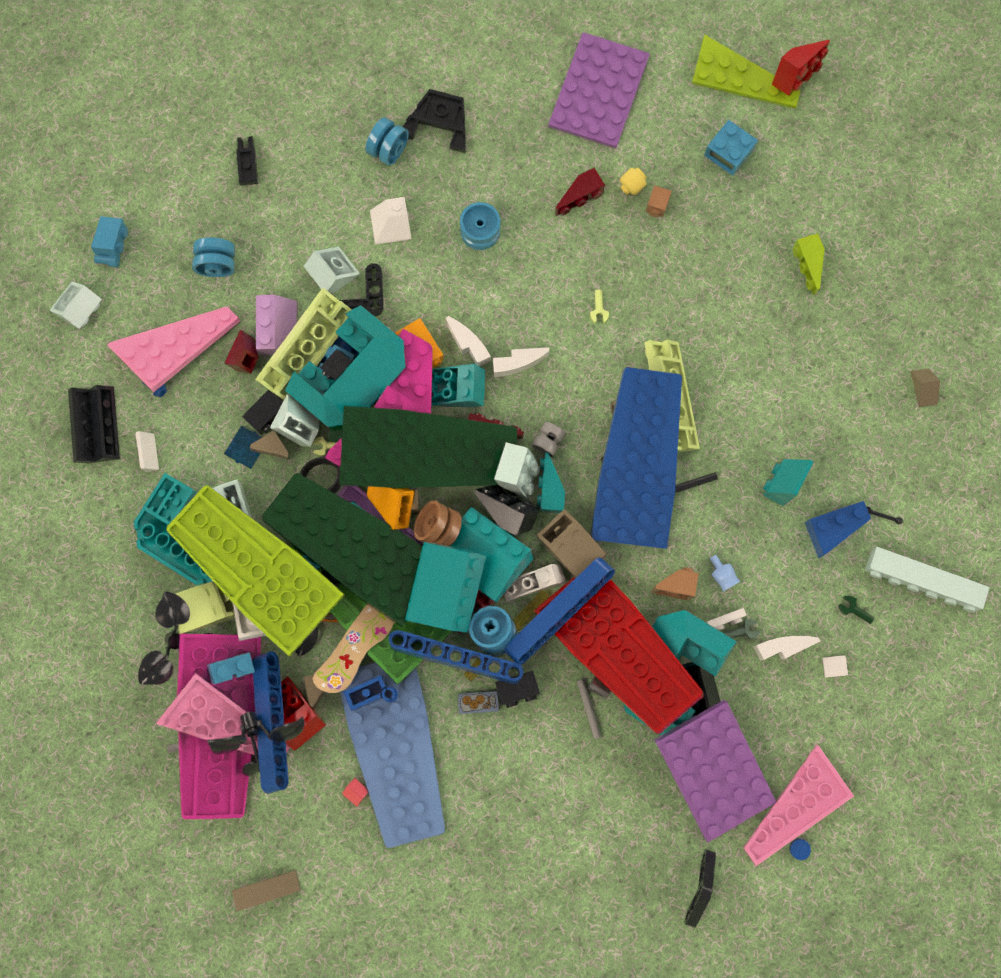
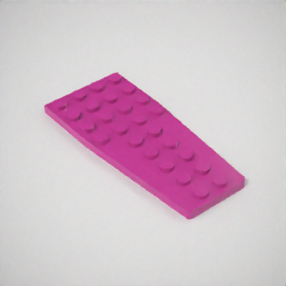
M180 634L177 696L193 675L197 674L244 711L255 712L253 673L233 677L231 680L218 684H212L207 664L243 653H250L251 660H253L254 657L261 655V637L239 641L238 635ZM178 731L181 817L185 820L242 818L245 813L249 776L243 775L242 767L246 763L251 762L252 754L235 750L218 755L212 752L207 740Z

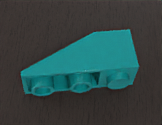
M545 452V457L540 460V469H543V477L539 476L538 488H542V493L537 497V506L540 507V512L561 513L564 510L565 490L549 453Z

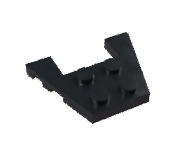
M429 89L417 104L415 111L408 116L405 124L402 126L408 130V138L414 140L419 123L454 132L450 149L466 153L464 98Z

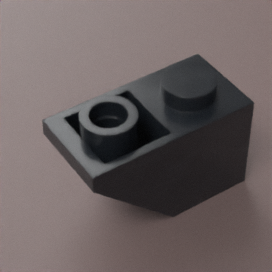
M336 349L320 367L324 370L322 374L330 380H337L353 360L339 349Z

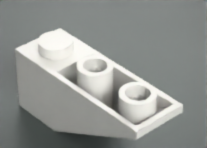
M550 564L519 576L508 588L505 594L506 601L566 583L561 564Z

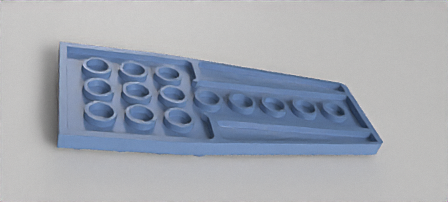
M376 663L358 667L351 684L343 691H340L351 739L385 846L391 848L443 834L445 825L428 715L417 668L397 685ZM380 675L383 676L387 687H394L398 691L399 695L395 702L389 703L382 698L356 711L350 710L343 693Z

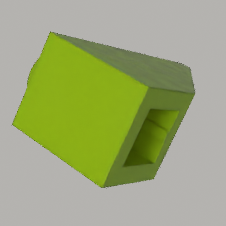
M818 233L797 239L793 247V254L800 261V272L805 274L807 279L806 287L809 291H812L813 295H816L820 289L825 251Z

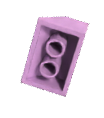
M256 295V350L260 356L274 355L296 325V300L278 295Z

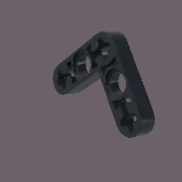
M372 263L365 269L366 299L339 301H342L344 304L363 303V307L373 316H379L384 311L383 274L381 267L376 263ZM372 269L377 271L375 274L376 281H373L372 274L369 273L372 272ZM377 286L380 288V291L377 294H371L369 292L370 288ZM373 299H377V305L380 307L377 308V311H373V308H370L374 306Z
M707 849L703 852L700 864L698 889L688 907L684 922L685 925L696 928L713 891L716 852Z

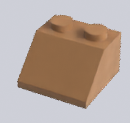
M682 567V570H677L658 583L651 590V593L689 601L695 597L699 573L694 572L692 568Z

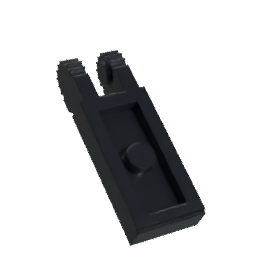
M253 136L248 137L249 148H243L242 138H237L238 149H236L240 186L258 184L256 150L254 148Z

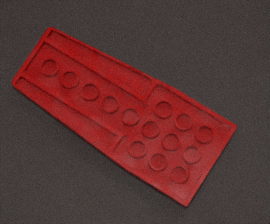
M575 577L539 605L534 612L538 615ZM611 579L554 634L580 663L655 734H661L703 697L701 688L632 601Z

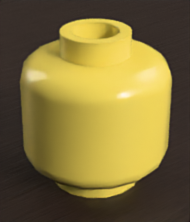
M630 168L620 178V183L622 184L620 188L626 195L629 193L637 195L646 186L647 177L639 168Z

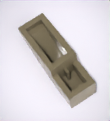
M296 870L236 888L232 890L236 911L300 891Z

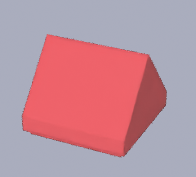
M354 778L342 794L354 805L358 806L369 792L367 787Z

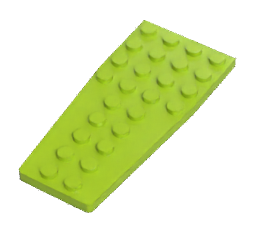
M205 485L167 526L168 533L244 616L288 656H291L345 595L304 557L208 485Z

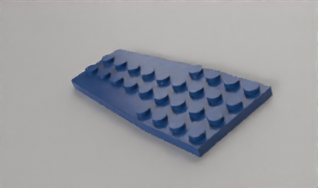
M631 367L623 369L598 479L591 537L594 540L667 549L676 486L682 376L680 374Z

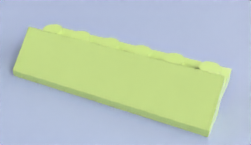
M322 288L255 380L284 400L288 394L285 389L293 372L298 374L309 361L315 366L318 365L329 346H332L338 335L335 332L347 319L345 313L351 311V309L326 289Z
M649 340L644 342L649 370L675 373L682 376L678 453L700 449L679 342L671 340L663 342Z

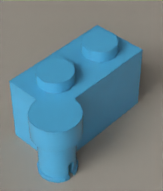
M100 216L91 245L95 253L94 262L96 264L100 263L107 264L110 267H119L124 238H127L128 228L125 226L123 219Z

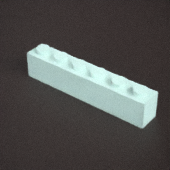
M879 547L871 549L865 571L870 572L871 577L881 579V577L889 579L888 582L893 585L903 584L910 591H923L929 598L937 599L939 597L945 599L944 603L953 606L959 604L968 612L982 610L989 591L988 586Z

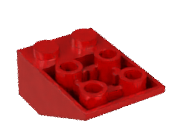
M830 40L791 48L781 57L771 85L788 96L794 91L797 92L803 82H808L813 73L819 72L823 66L822 60L829 51L827 47Z
M289 676L281 681L284 725L295 722L301 717L304 718V728L300 735L286 741V744L296 751L325 727L326 724L316 710L309 705L308 700Z

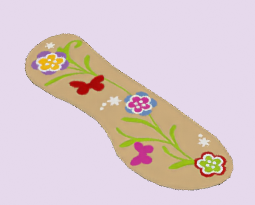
M367 604L349 627L332 655L314 674L313 682L316 687L328 693H336L346 689L354 679L366 652L389 634L394 622Z

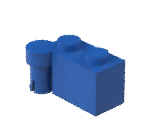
M381 675L343 692L351 711H356L382 698L384 701L392 703L397 700L399 695L397 689L390 686L387 687Z

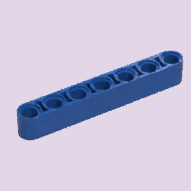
M601 557L596 558L506 645L504 652L515 663L519 665L524 664L613 577L615 570Z
M400 630L393 631L389 636L390 646L396 652L510 684L518 683L523 676L522 667L511 661ZM401 637L404 641L401 645L393 644L394 638ZM416 642H420L423 645L419 651L412 649V645ZM433 648H440L442 650L441 655L433 656L431 654ZM453 653H459L462 658L454 662L450 659V656ZM477 658L481 664L478 667H472L469 663L470 660ZM497 664L500 670L493 673L489 670V666ZM516 669L519 672V676L512 678L509 676L508 671Z
M273 651L258 655L252 660L255 671L253 673L255 712L258 721H262V724L269 733L273 729L284 725L280 664L277 654ZM260 728L257 734L260 783L262 790L266 794H270L288 787L286 741L277 742L276 739L270 740Z

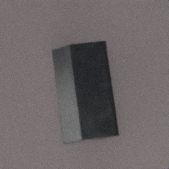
M95 385L90 389L69 388L68 398L73 463L89 464L120 459L114 387Z

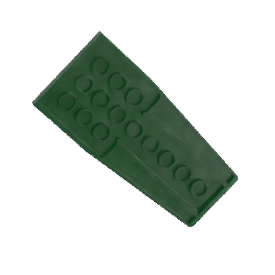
M343 406L339 485L388 488L498 485L494 478L506 443L517 445V428L408 410Z
M295 473L262 515L263 522L317 564L349 592L400 627H403L407 622L405 617L423 546L398 529H391V526L303 475Z

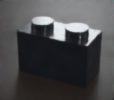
M268 389L242 417L260 435L263 433L267 434L272 430L270 427L283 402Z
M533 671L523 673L521 681L516 684L503 681L495 682L501 705H506L507 708L518 705L517 701L525 699L526 702L537 699L536 695L540 694Z

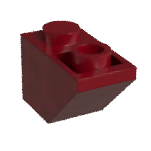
M239 330L224 364L238 372L251 374L259 358L256 350V340L244 331Z

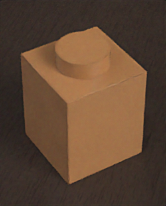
M654 185L646 212L652 217H663L672 191Z

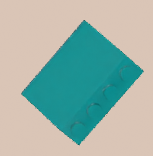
M472 507L462 517L460 532L451 545L453 547L475 550L486 555L478 590L494 602H497L534 559L530 548Z
M424 542L405 620L451 631L468 632L486 555L475 550Z

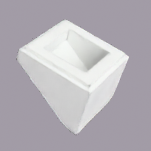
M845 656L822 658L825 677L848 675Z

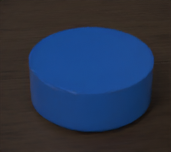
M795 839L791 842L789 851L795 859L805 860L811 853V847L807 841Z

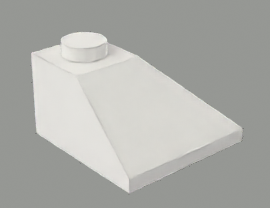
M405 197L387 199L370 210L375 245L412 239Z

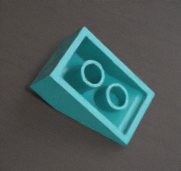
M783 459L779 464L776 463L771 471L774 474L772 479H767L763 486V490H765L763 496L782 506L786 505L797 496L814 461Z

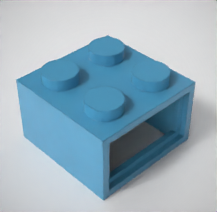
M728 120L708 144L704 156L733 176L753 152L758 140ZM712 151L732 164L733 168L730 169L710 155Z

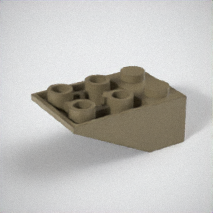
M565 509L536 535L539 544L575 578L596 558L601 557L603 559L607 555L580 523Z

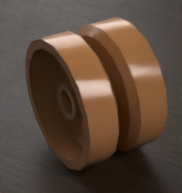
M430 501L420 510L414 524L415 538L423 543L429 542L451 546L460 532L461 515L456 510L446 507L437 501Z

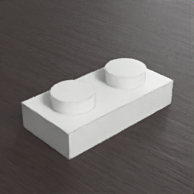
M744 608L706 623L717 630L724 629L723 624L730 622L731 625L742 622V617L746 616Z

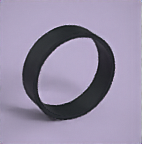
M325 457L315 458L307 462L300 471V474L304 477L317 465L334 466L338 471L337 479L327 490L335 494L340 489V468L337 465L328 461Z

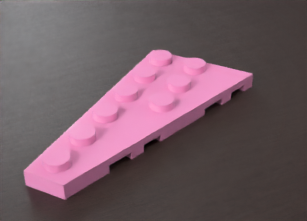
M194 674L155 724L205 740L241 735L240 716L247 712L200 676ZM245 734L247 740L237 750L255 755L251 738ZM256 735V736H254V738H255V742H256V746H257V750H258V740H257V735ZM286 744V753H287V751L290 749V747Z
M815 745L776 800V803L771 807L744 845L743 849L755 866L854 797L819 745Z

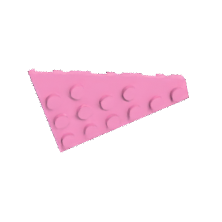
M223 307L119 339L107 345L154 393L237 325L240 320L228 307Z

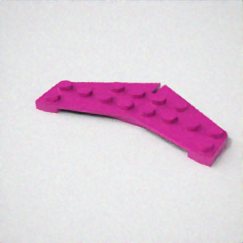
M403 329L399 337L404 340L406 368L389 387L431 413L432 346ZM342 438L325 456V459L339 467Z

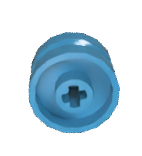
M383 117L371 130L366 142L365 151L374 158L379 157L381 162L391 166L403 152L409 132L400 125L395 126L393 121Z
M483 202L470 204L463 210L460 216V233L462 240L468 247L474 250H485L496 244L500 237L501 222L498 211L490 204Z
M214 237L201 238L194 241L193 254L195 257L193 258L192 269L195 273L206 277H227L234 273L235 262L233 258L235 256V246L232 242Z
M487 606L480 609L473 615L470 621L469 632L471 638L484 653L491 656L505 654L504 649L506 645L518 634L516 624L504 609L497 606Z

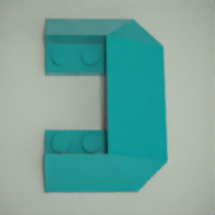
M361 305L345 313L347 319L335 332L336 335L359 353L335 382L328 379L318 367L309 361L298 374L293 372L285 389L288 394L327 427L342 425L343 406L372 407L385 388L390 386L406 368L404 340Z
M164 473L133 522L134 529L137 531V548L197 586L212 582V579L167 531V526L193 499L197 491Z
M686 610L658 616L652 626L678 661L681 656H684L714 676L718 675L737 643L731 637ZM623 703L626 713L646 725ZM692 707L688 709L659 735H663L691 719L696 710Z

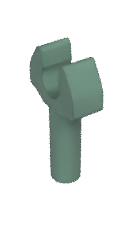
M748 619L744 621V625L741 628L722 633L731 638L745 635L749 639H753L760 634V631L750 632L749 626L756 624L757 621Z

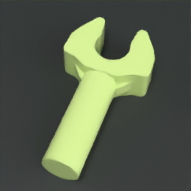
M595 290V310L590 312V319L596 324V316L600 314L603 316V324H605L608 320L609 312L603 309L602 290Z
M318 437L313 441V445L322 444L323 448L321 450H314L313 453L318 456H326L328 450L336 442H327L323 437Z

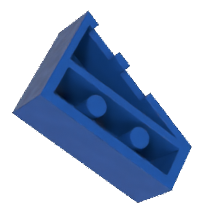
M862 501L806 521L805 525L818 558L826 555L867 523L871 517L865 502Z

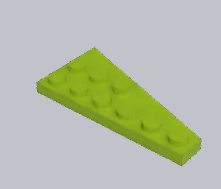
M704 34L692 84L793 109L797 107L801 90H798L789 96L771 85L775 75Z

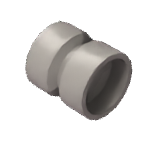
M544 422L539 431L541 435L536 436L532 447L544 455L545 452H548L549 456L553 457L558 449L557 444L562 442L566 433L558 426L550 422Z

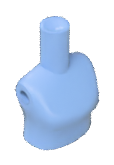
M717 555L710 558L716 568L712 576L723 592L740 582L731 564L722 565Z

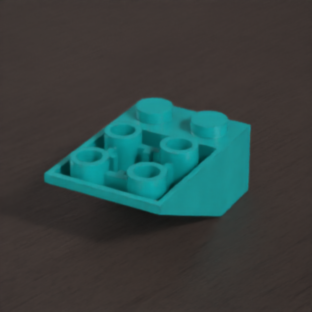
M476 364L432 369L431 406L468 408L484 406L485 369Z

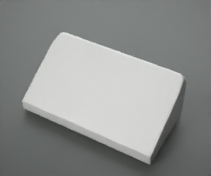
M136 432L140 468L145 472L159 470L154 434Z

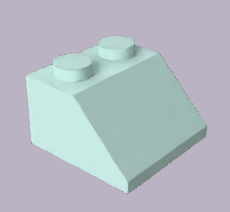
M340 247L314 251L304 265L320 289L324 288L329 293L338 291L360 275L359 271Z
M72 281L49 311L80 329L87 324L90 314L99 308V302L102 299L86 286Z

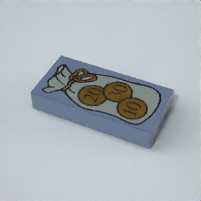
M497 691L458 694L459 714L499 711Z

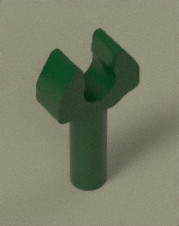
M843 597V599L850 603V607L846 608L841 604L838 605L842 614L848 615L853 613L869 624L873 622L874 617L857 607V599L855 597Z

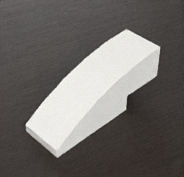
M450 316L446 317V324L462 355L470 352L475 364L479 367L491 362L490 354L478 337L459 321Z
M549 347L511 350V357L493 358L494 377L516 374L535 366L549 356Z
M788 636L763 642L753 646L760 661L777 653L781 659H785L820 642L817 637Z

